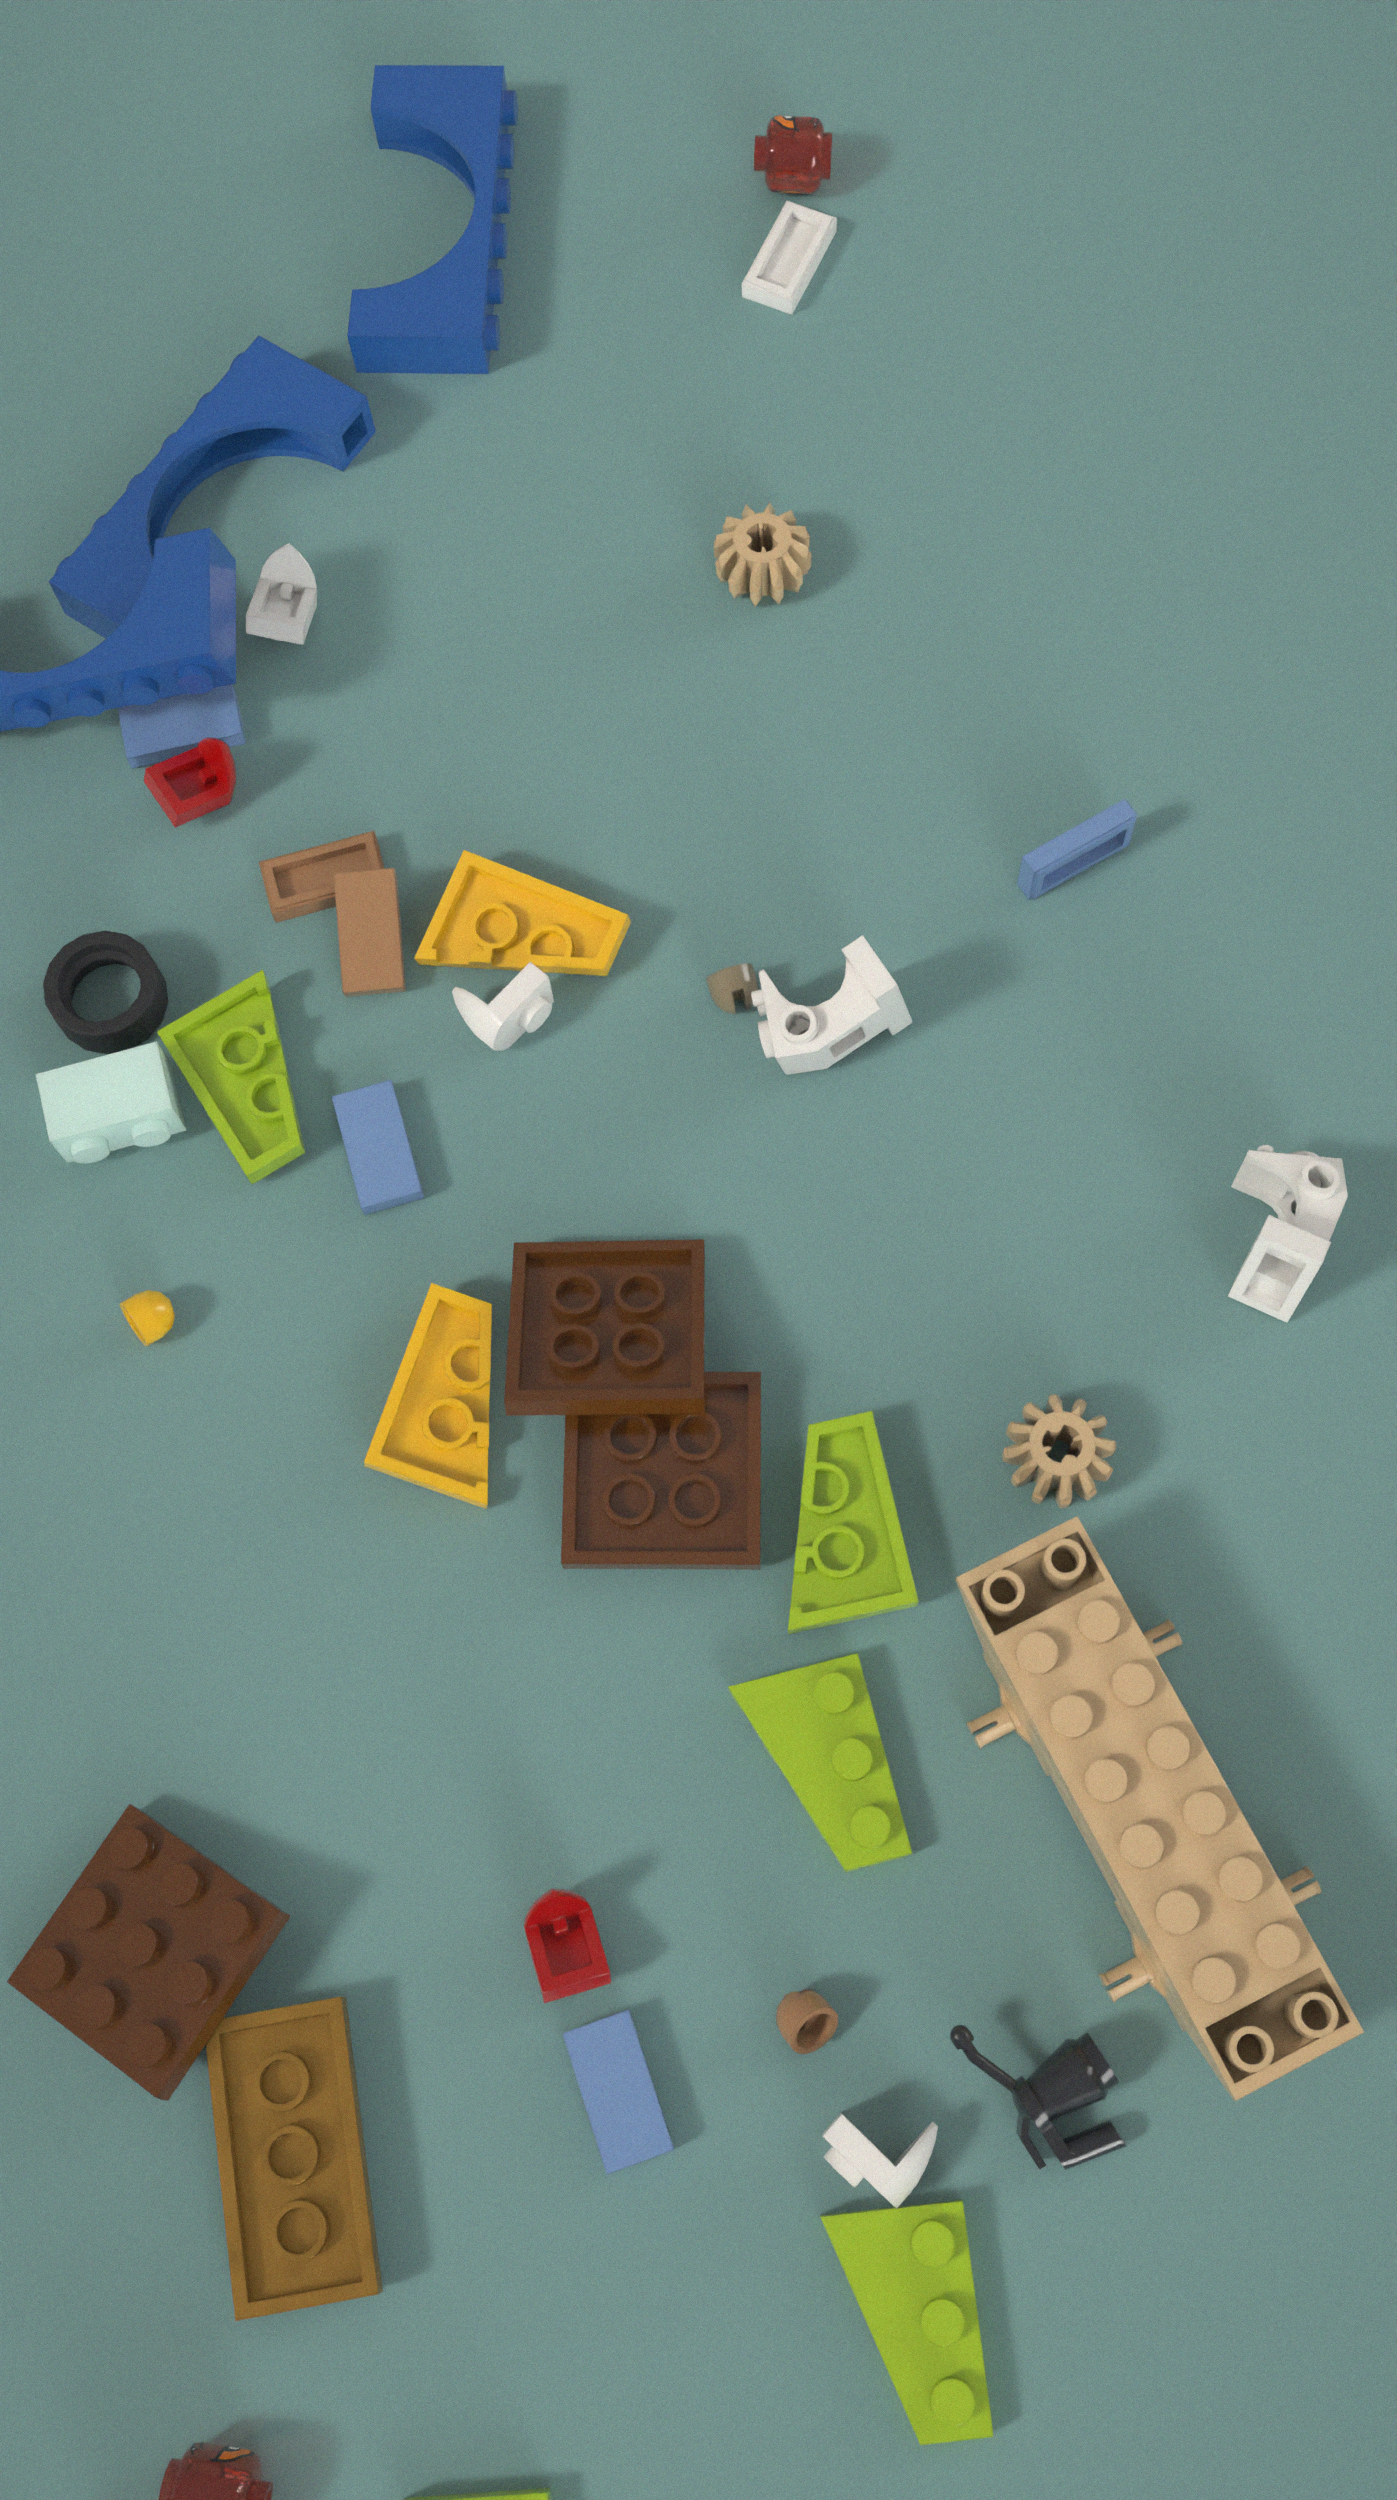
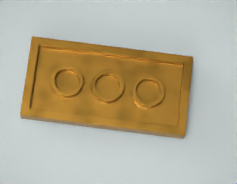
M340 1996L223 2018L206 2043L235 2321L382 2293L383 2288L346 1997Z

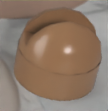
M805 1989L800 1992H790L783 1997L777 2006L776 2024L782 2037L796 2053L808 2054L818 2050L830 2040L838 2026V2015L823 1996L814 1990Z

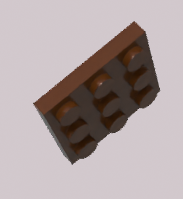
M704 1239L514 1243L504 1394L506 1415L705 1413Z
M705 1372V1413L565 1415L561 1565L563 1569L761 1570V1372Z
M129 1804L7 1980V1983L155 2098L169 2101L289 1920L290 1915L143 1810Z

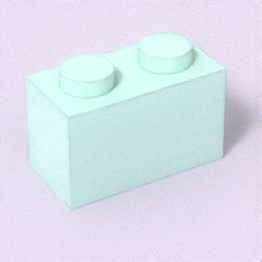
M157 1041L35 1074L49 1142L67 1163L73 1161L83 1164L94 1163L108 1157L110 1151L132 1145L139 1147L156 1146L166 1142L172 1134L187 1131L172 1064Z

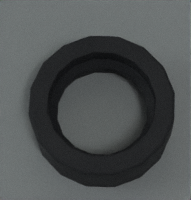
M106 930L83 934L64 945L49 963L43 981L45 1005L66 1037L84 1050L102 1054H112L134 1048L148 1040L163 1022L169 1002L166 980L146 947L127 934ZM113 964L129 966L136 971L140 978L141 988L137 999L127 1011L113 1019L99 1022L87 1021L77 1015L72 1007V998L75 988L87 974L99 967Z

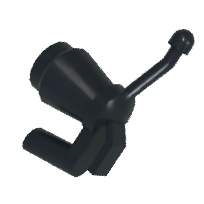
M957 2025L953 2027L950 2032V2039L957 2050L962 2049L971 2063L1011 2092L1013 2103L1019 2113L1016 2132L1039 2170L1045 2167L1046 2164L1028 2136L1030 2120L1035 2122L1065 2170L1126 2147L1111 2121L1064 2139L1052 2122L1054 2119L1104 2100L1108 2090L1120 2083L1087 2032L1076 2040L1066 2039L1025 2080L1022 2075L1017 2079L1012 2078L980 2054L972 2043L974 2036L966 2026Z

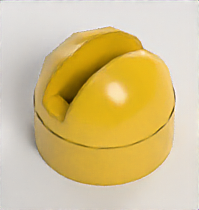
M145 1290L134 1294L119 1304L132 1330L146 1347L162 1338L172 1328L175 1316L170 1299L161 1292Z

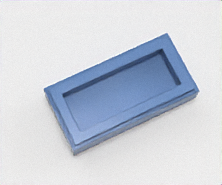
M233 684L213 688L204 694L187 693L158 699L150 705H130L118 708L126 758L132 769L165 761L197 747L199 742L207 737L217 738L225 742L229 747L246 744L237 693Z
M1123 799L1023 855L1017 885L1028 900L1035 899L1129 846L1137 813L1128 801Z
M392 1080L332 1096L360 1207L364 1215L425 1198Z
M628 2009L562 2033L606 2174L608 2175L675 2150L631 2011Z

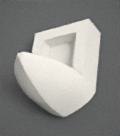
M290 543L275 550L262 566L259 581L246 613V634L303 645L317 606V584L308 562Z
M531 962L488 1005L462 988L455 987L452 991L454 1002L466 1024L478 1038L495 1051L508 1049L525 1031L531 1033L537 1030L548 1018L552 1010V1003L554 1002L549 977Z
M840 2113L822 2133V2136L832 2145L823 2157L854 2188L865 2178L897 2209L916 2187L926 2169L936 2141L938 2126L932 2121L899 2158L892 2163L863 2133Z

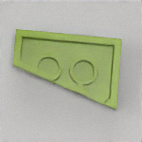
M263 969L157 1031L251 1184L256 1183L305 1153L269 982Z
M869 1411L809 1424L788 1635L918 1606V1596L873 1412Z
M858 1653L728 1686L732 1697L753 1726L764 1747L785 1776L845 1873L912 1855Z
M959 2199L899 2206L897 2209L895 2207L820 2215L920 2445L994 2437L963 2201Z

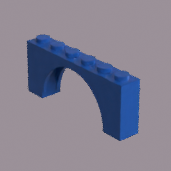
M375 65L370 109L379 149L409 152L440 164L464 183L475 202L469 224L456 245L437 263L411 278L394 284L369 289H352L347 337L356 372L489 374L490 351H499L500 321L498 315H493L494 304H503L504 299L502 269H497V261L507 257V228L505 223H501V214H510L511 210L509 178H504L505 169L514 168L513 134H508V126H517L518 101L516 90H507L504 66Z
M258 335L245 352L238 354L234 358L229 371L212 391L200 398L194 412L177 432L170 434L165 439L160 452L142 473L135 475L130 480L125 493L107 514L100 516L95 521L90 534L73 554L60 562L55 575L49 580V584L64 613L105 639L111 635L130 613L142 593L152 566L155 539L164 537L168 523L183 499L195 487L213 474L243 461L271 456L306 458L330 465L343 472L376 433L367 396Z
M208 527L155 539L152 566L140 597L130 613L114 632L88 653L69 663L45 671L15 673L0 670V732L22 727H43L51 721L76 716H97L105 710L129 705H150L158 699L187 693L204 694L216 687L236 684V559L213 530Z

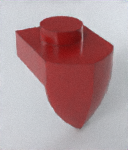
M207 737L201 740L197 747L146 768L144 783L176 828L231 802L236 785L235 761L229 746L225 742L217 738Z
M551 1888L532 1904L524 1920L525 1936L544 2004L611 1984L609 1966L588 1901L571 1890Z

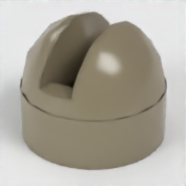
M746 963L730 966L706 978L711 998L716 1006L724 1012L736 1014L734 1001L742 999L746 1010L753 1006L751 992L759 990L752 964Z

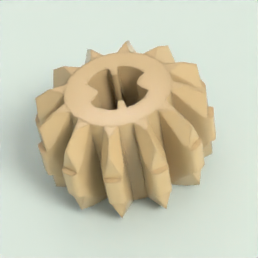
M770 502L763 513H755L746 504L741 513L742 519L726 516L725 523L723 524V533L716 535V540L714 541V557L717 558L715 562L716 575L720 583L729 584V592H731L733 599L750 593V600L756 607L762 596L770 595L779 605L784 597V590L799 593L800 586L803 584V575L808 574V570L811 568L810 536L806 526H796V518L792 510L776 516L775 509Z
M1050 1395L1047 1400L1046 1414L1037 1405L1029 1402L1022 1410L1025 1423L1012 1421L1007 1427L1006 1435L1016 1444L1004 1448L1002 1453L1003 1462L1011 1465H1022L1012 1475L1011 1483L1014 1487H1021L1033 1480L1037 1485L1034 1488L1031 1500L1037 1504L1042 1503L1048 1490H1054L1059 1508H1068L1072 1500V1488L1080 1497L1089 1501L1097 1492L1093 1479L1108 1481L1113 1472V1468L1102 1458L1114 1454L1116 1442L1109 1438L1096 1437L1105 1429L1107 1420L1103 1415L1095 1416L1087 1422L1082 1419L1087 1405L1083 1399H1077L1071 1411L1065 1412L1063 1411L1062 1400L1059 1395ZM1057 1440L1063 1441L1070 1446L1061 1463L1053 1461L1048 1457L1051 1448Z

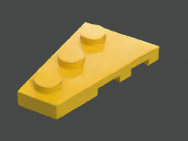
M463 850L414 959L419 965L522 971L531 962L542 972L607 976L631 924V920L626 913Z
M431 1283L364 1460L365 1467L487 1509L492 1304Z

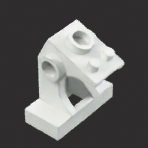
M863 935L841 949L846 958L845 978L842 986L831 999L817 1006L796 1005L789 1002L780 994L765 970L763 969L759 972L762 989L752 991L751 997L754 1007L758 1008L759 1015H767L768 1019L758 1022L762 1048L766 1058H776L786 1075L827 1069L886 1028L893 1036L913 1023L897 983Z
M1262 1145L1257 1148V1151L1248 1150L1231 1187L1265 1202L1273 1208L1278 1218L1268 1215L1234 1280L1228 1297L1288 1323L1327 1254L1331 1244L1329 1240L1348 1197L1343 1160L1341 1158L1319 1157L1317 1154L1309 1151H1296L1289 1154L1276 1153L1272 1146Z

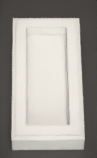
M786 201L742 282V297L792 315L837 232V218Z

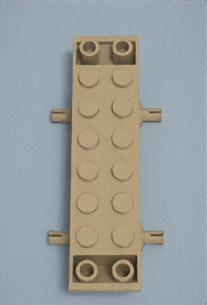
M1078 1516L956 1577V1583L984 1650L982 1656L998 1684L1000 1704L1002 1705L971 1722H966L971 1735L992 1724H996V1726L974 1737V1741L979 1749L1013 1730L1031 1746L1046 1776H1051L1116 1898L1114 1904L1131 1934L1135 1957L1105 1973L1099 1974L1103 1987L1129 1975V1979L1106 1991L1112 2002H1116L1117 1999L1149 1983L1151 1987L1166 1999L1182 2031H1187L1233 2101L1241 2099L1364 2033L1295 1908V1905L1321 1893L1318 1881L1311 1882L1294 1892L1291 1891L1295 1886L1314 1877V1874L1307 1866L1302 1867L1301 1870L1282 1880L1278 1878L1156 1658L1182 1645L1179 1633L1177 1632L1157 1643H1153L1175 1629V1626L1169 1619L1142 1633Z

